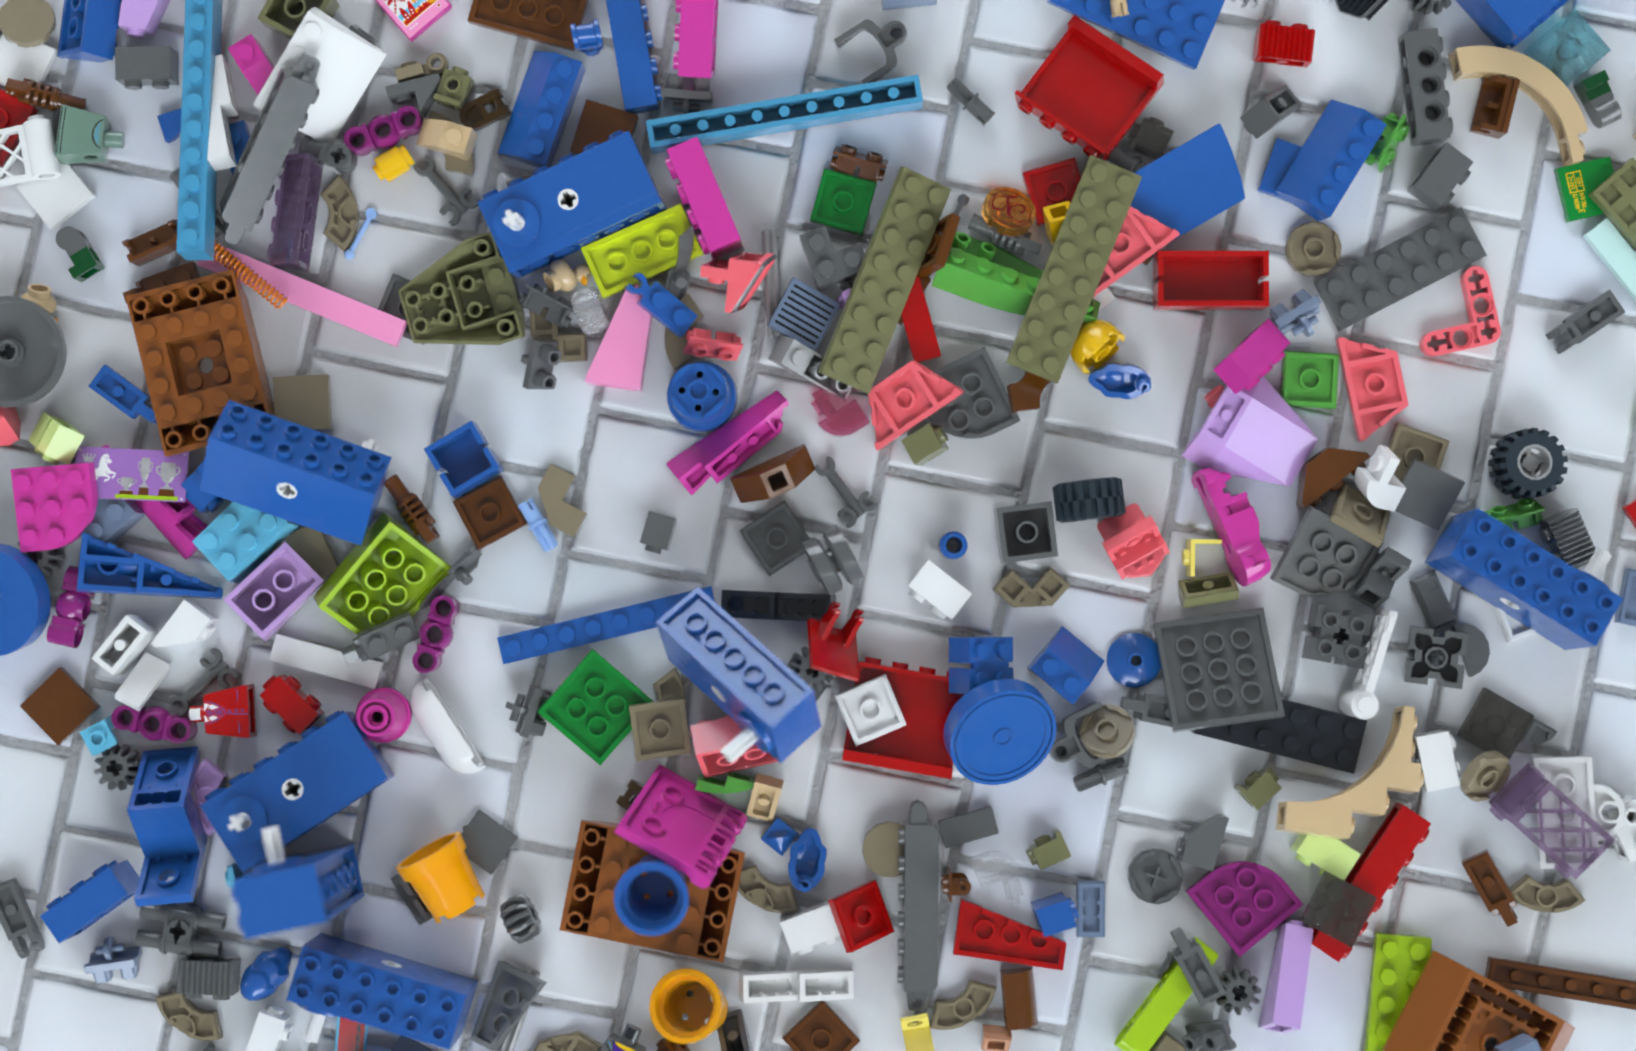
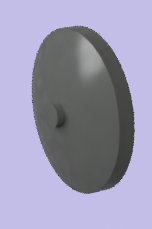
M0 296V407L17 408L42 399L58 383L66 364V341L60 325L46 309L24 298Z

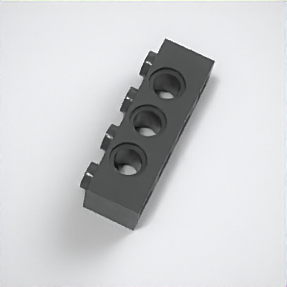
M1438 28L1404 32L1398 38L1410 146L1443 143L1451 137L1453 132V121L1451 117H1448L1447 109L1450 104V95L1448 90H1445L1444 84L1447 69L1441 59L1443 39L1438 35ZM1419 55L1427 57L1428 66L1419 62ZM1422 82H1427L1431 85V93L1423 90ZM1426 108L1434 112L1435 120L1427 118L1425 115Z

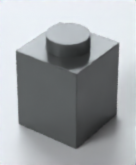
M649 511L640 543L646 544L645 550L661 554L662 549L668 551L677 519Z

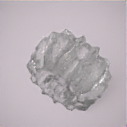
M584 288L572 294L571 304L582 332L587 335L597 334L609 327L610 322L607 310L596 288Z

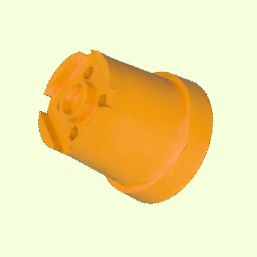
M460 831L450 833L425 845L396 866V870L404 882H409L436 923L441 922L440 917L446 916L447 920L458 916L476 904L474 901L475 897L479 895L482 899L485 896L466 855L465 849L467 846Z
M682 968L669 972L658 981L650 997L649 1010L655 1028L663 1037L675 1043L689 1044L708 1037L724 1023L728 1012V1003L721 989L709 976L695 969ZM689 990L693 991V995L691 997L688 996ZM684 1014L688 1015L687 1020H683Z

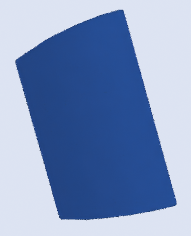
M1216 124L1134 172L1142 176L1130 206L1171 229L1177 230L1180 233L1178 237L1244 200L1245 193L1241 176L1221 124Z

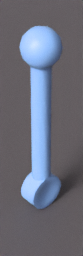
M368 208L366 210L365 221L350 248L344 252L346 259L351 260L354 258V251L370 221L377 217L375 209Z

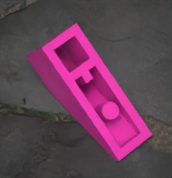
M250 34L230 46L228 50L257 95H259L275 66L260 42Z

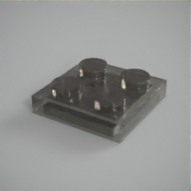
M1483 688L1459 729L1457 736L1485 752L1491 750L1501 752L1510 760L1534 715L1491 690Z
M1324 871L1300 921L1353 947L1377 897Z

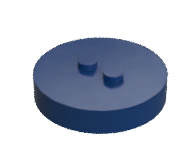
M0 544V656L25 648L38 639L48 623L51 610L49 587L40 568L24 552H20L19 549L6 544Z
M997 679L973 688L953 706L944 726V744L955 767L967 779L985 785L1005 784L1029 774L1046 758L1055 741L1056 719L1051 707L1040 691L1034 686L1017 679Z

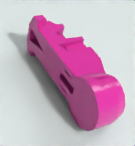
M1211 468L1201 469L1193 473L1191 482L1200 494L1219 540H1222L1221 545L1225 552V559L1230 572L1233 573L1234 579L1244 587L1261 580L1271 571V562L1265 547L1260 541L1259 520L1253 506L1248 501L1247 492L1232 497L1229 492L1224 494L1223 488L1227 487L1225 482L1231 479L1230 473H1220Z

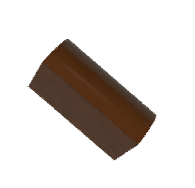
M1033 967L1000 970L1004 1020L1007 1031L1025 1029L1037 1025Z

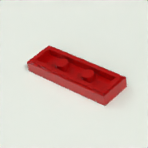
M916 277L901 317L913 360L920 363L941 357V352L919 277Z

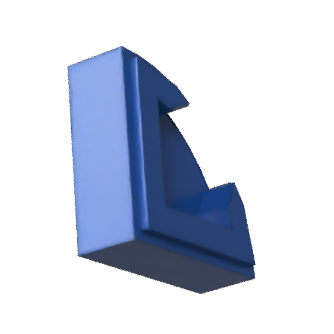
M182 108L157 116L165 142L168 144L180 136Z

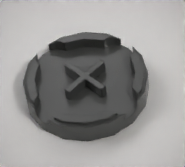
M1151 848L1141 851L1133 858L1128 867L1127 879L1130 889L1139 899L1151 904H1162L1169 902L1178 894L1184 874L1181 864L1174 855L1163 849Z

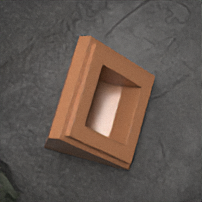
M983 1024L981 1050L1009 1051L1012 1040L1011 1031H1007L1006 1026Z

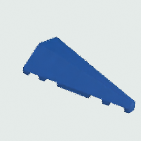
M82 533L76 592L222 599L223 589L220 587L212 586L200 581L198 578L190 577L171 567L136 553L123 550L114 544L106 543L89 534Z

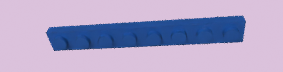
M712 586L700 588L715 601ZM691 591L498 637L497 640L503 664L656 628V621Z

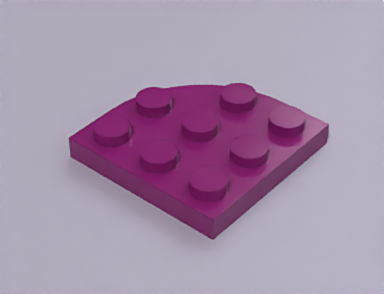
M1233 861L1219 865L1185 890L1239 957L1304 905L1279 875L1263 865L1248 861Z

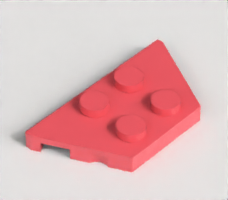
M1130 206L1094 296L1178 237L1180 233Z
M1340 337L1335 340L1357 441L1360 442L1366 440L1368 436L1385 425L1393 416L1400 413L1409 404L1397 351L1386 348L1381 349L1371 344L1358 343Z
M915 360L910 361L871 388L868 397L869 404L872 407V426H875L876 442L874 444L876 450H881L964 393L963 389Z

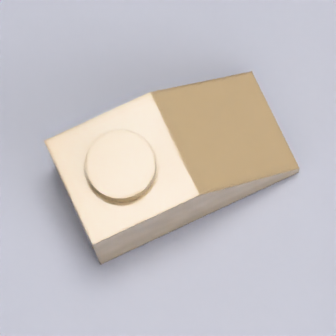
M424 118L416 145L470 161L477 134L472 128L446 120Z

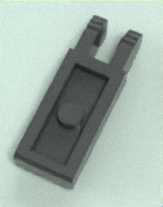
M1607 290L1564 319L1562 324L1549 331L1545 336L1550 340L1559 336L1566 329L1569 331L1572 338L1560 343L1555 348L1557 353L1560 354L1576 343H1581L1624 314L1625 310L1611 290Z
M16 877L0 884V922L8 940L12 941L17 951L16 953L21 959L29 956V948L25 939L21 936L27 933L32 946L37 952L43 950L45 942L41 932L36 929L38 926Z

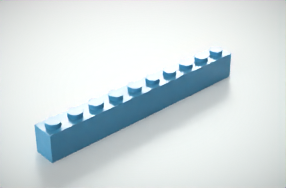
M185 0L176 250L185 260H214L217 171H214L210 165L207 155L215 56L221 55L223 0Z
M918 74L646 120L651 151L653 154L667 152L666 149L694 137H698L701 146L919 110L922 109L923 98Z

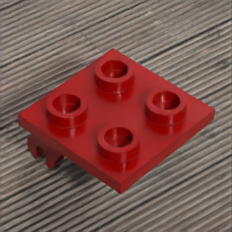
M832 602L820 621L812 618L807 620L810 668L857 682L860 677L856 633L864 621V618L860 617L864 611L855 609L849 621L842 629L833 627L841 613V610H837L840 603Z

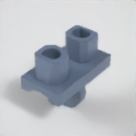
M1301 289L1291 297V301L1296 308L1288 311L1283 303H1279L1270 309V316L1274 325L1283 335L1291 331L1294 336L1303 332L1305 336L1310 337L1314 334L1312 326L1319 322L1315 315L1321 312L1319 307L1321 299L1318 295L1312 297L1304 289Z
M106 937L103 946L96 947L95 952L90 954L89 963L84 965L85 973H92L97 984L110 981L113 977L112 970L120 969L122 979H133L139 972L138 961L142 955L141 946L125 948L124 943L116 944L114 937Z

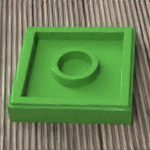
M1283 351L1286 355L1282 358L1280 396L1290 407L1336 409L1339 354Z

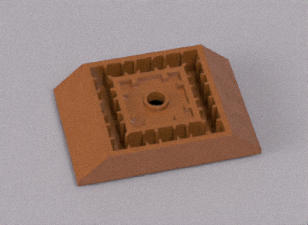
M234 269L125 296L165 457L207 447L209 436L229 400L274 416V402L249 301ZM206 358H210L213 361V369L209 373H203L200 368L201 362Z
M581 820L559 930L724 963L745 852L731 848L722 865L717 867V873L707 888H700L691 883L689 876L685 874L689 903L683 920L670 932L658 936H646L632 931L620 920L614 906V892L623 874L643 857L651 854L614 833L619 823ZM643 872L641 873V875L645 876L647 875V873ZM672 891L667 892L669 896L674 895ZM644 894V898L649 899L650 895Z
M1433 950L1382 1050L1486 1051L1484 1044L1490 1037L1495 1038V1046L1525 1033L1537 1040L1541 1051H1564L1575 1027L1475 971Z

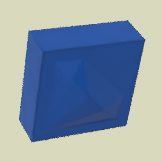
M777 817L763 834L761 840L783 856L799 833L781 818Z

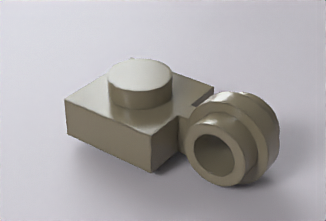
M433 53L427 58L424 65L421 62L409 61L401 64V68L394 70L398 82L401 83L437 73L443 75L444 69H448L449 64L443 54ZM436 61H441V65L439 67H433Z

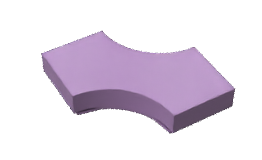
M204 758L197 767L192 789L195 796V806L204 832L211 836L215 829L200 805L206 802L204 798L206 795L217 788L221 789L227 775L208 758Z

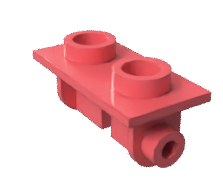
M692 327L691 330L688 329L686 331L685 340L688 341L683 354L696 357L718 358L723 361H737L743 344L741 343V337L736 336V333L716 331L715 339H711V330Z

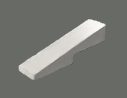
M222 54L215 56L207 160L214 171L236 167L228 117L238 116L230 68Z
M853 970L739 972V1000L744 1004L791 1000L809 1002L854 999Z

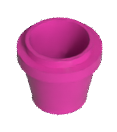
M382 687L369 691L361 698L356 709V720L360 729L370 740L388 743L399 739L409 729L412 721V710L408 699L401 692L393 688ZM377 711L383 715L381 722L374 720V713Z

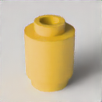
M401 145L398 148L394 146L374 158L376 164L372 168L381 181L386 178L388 182H391L411 169L410 166L415 164L406 147Z

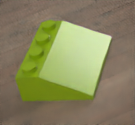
M383 512L368 530L362 545H356L313 598L320 609L357 634L408 611L411 617H413L431 590L449 574L447 571L451 566L405 527Z

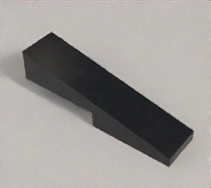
M722 590L721 608L733 618L807 621L812 618L820 621L828 611L830 604L836 602V595Z

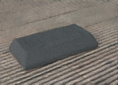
M1435 570L1409 581L1429 628L1436 630L1457 621Z

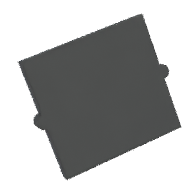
M480 809L470 823L463 826L462 837L467 846L465 852L468 859L492 875L500 862L508 857L507 853L518 837Z

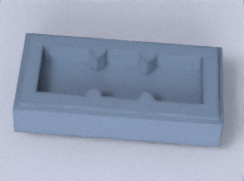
M1076 880V909L1079 915L1076 918V936L1105 937V881Z

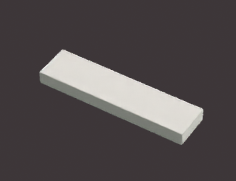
M279 633L276 634L269 658L270 661L373 689L378 687L384 662L374 659H368L364 662L360 659L347 664L341 650Z

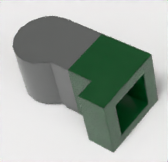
M1605 70L1573 86L1591 122L1597 128L1607 126L1622 117L1620 105L1614 99V95L1607 82L1610 79Z
M68 226L61 228L57 232V245L67 252L74 264L73 267L68 269L73 279L83 282L105 269L83 232Z

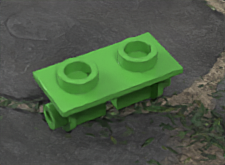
M1389 113L1388 116L1383 118V122L1387 126L1380 137L1384 139L1383 141L1377 140L1364 162L1371 166L1374 162L1377 163L1380 173H1382L1386 165L1389 166L1392 163L1396 154L1395 148L1399 141L1403 142L1408 135L1409 127L1406 115L1404 114L1400 120L1399 116L1394 113Z
M1524 498L1511 505L1494 506L1485 512L1513 529L1512 522L1516 521V527L1520 530L1538 525L1539 521H1543L1541 512L1545 511V508L1534 498Z

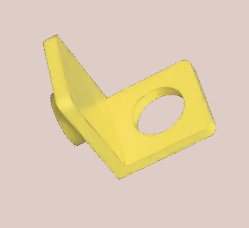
M1186 540V549L1182 550V565H1186V577L1195 576V544H1222V540Z
M927 1013L900 1018L906 1051H934Z

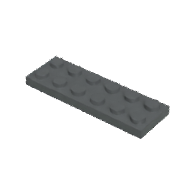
M1462 207L1328 275L1315 282L1314 285L1338 331H1341L1487 256Z

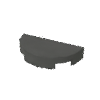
M1465 623L1451 624L1454 631L1469 633L1466 656H1461L1468 677H1472L1480 673L1488 662L1490 655L1489 642L1484 633L1475 626Z

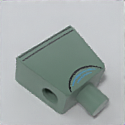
M61 105L55 156L61 164L105 162L107 160L108 147L124 148V132L111 131V124L106 116Z

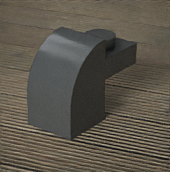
M1387 547L1381 554L1378 553L1366 574L1356 583L1351 597L1376 610L1389 598L1395 581L1409 569L1412 560Z

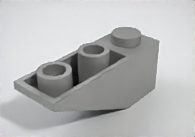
M780 336L768 358L769 360L844 402L852 390V387L818 373L824 358L823 356L793 338Z

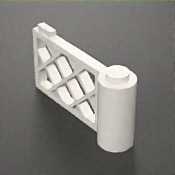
M32 115L22 125L0 129V149L3 148L12 154L4 167L0 166V187L32 180L54 179L61 176L59 160L55 156L56 143L51 120L45 119L44 115ZM18 134L20 143L13 152L4 146V143L10 135ZM17 158L24 162L26 174L14 176L8 172Z
M1375 610L1370 636H1367L1364 647H1368L1364 669L1357 668L1351 689L1344 690L1338 697V707L1347 716L1370 719L1379 710L1378 699L1373 693L1397 619V612Z

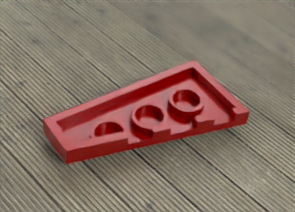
M960 898L952 952L954 955L1063 970L1066 941L1052 935L1044 937L1038 929Z

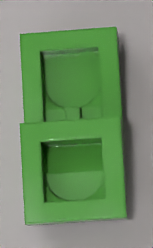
M731 772L728 773L727 780L723 781L711 777L704 778V775L699 774L695 790L721 794L737 793L752 789L755 778Z

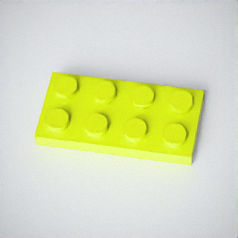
M681 204L581 247L603 299L626 290L625 286L627 284L632 286L639 284V281L633 277L635 273L643 274L648 280L669 271L672 267L675 268L679 236L691 226ZM695 234L690 261L703 256Z

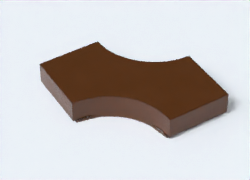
M1025 372L1018 382L1009 384L1007 391L1011 413L1038 410L1040 408L1042 391L1051 381Z

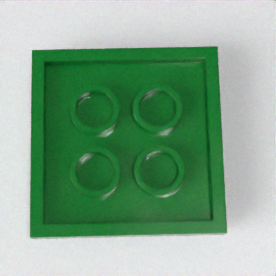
M592 648L537 712L601 766L632 730L629 705L654 701Z

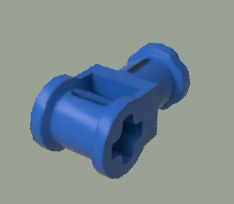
M594 19L593 23L578 26L575 23L570 24L575 49L581 50L587 56L598 55L603 48L598 19Z

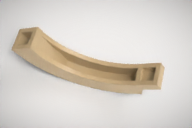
M1495 46L1459 47L1448 54L1454 81L1469 78H1491V75L1520 80L1518 89L1539 105L1554 129L1563 167L1578 164L1584 160L1585 148L1583 142L1579 140V136L1588 131L1585 118L1570 90L1551 70L1527 55Z

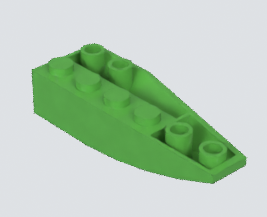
M956 231L945 267L935 272L931 286L988 307L1025 315L1042 270L992 243L983 242L965 233ZM1092 299L1083 323L1097 320L1100 302Z

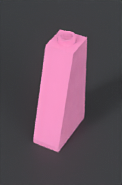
M634 284V288L639 287V284ZM625 290L586 375L585 382L587 384L642 392L653 316L637 304L641 298L638 294H630Z

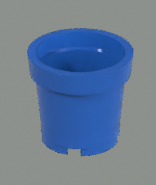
M697 361L683 366L674 374L668 386L667 403L672 416L680 425L692 431L708 432L720 428L732 417L737 406L738 393L733 378L724 368L711 362ZM703 372V377L698 378L697 373ZM681 387L685 388V393L683 394L679 393ZM714 389L719 390V394L716 396L712 393ZM696 405L701 406L700 411H695Z
M653 855L643 857L637 864L630 867L620 878L615 888L614 906L618 917L625 926L641 935L658 936L670 932L681 923L688 909L689 895L685 873ZM646 872L647 875L642 876L641 873ZM672 891L674 895L669 896L667 892ZM644 894H649L650 898L645 899Z

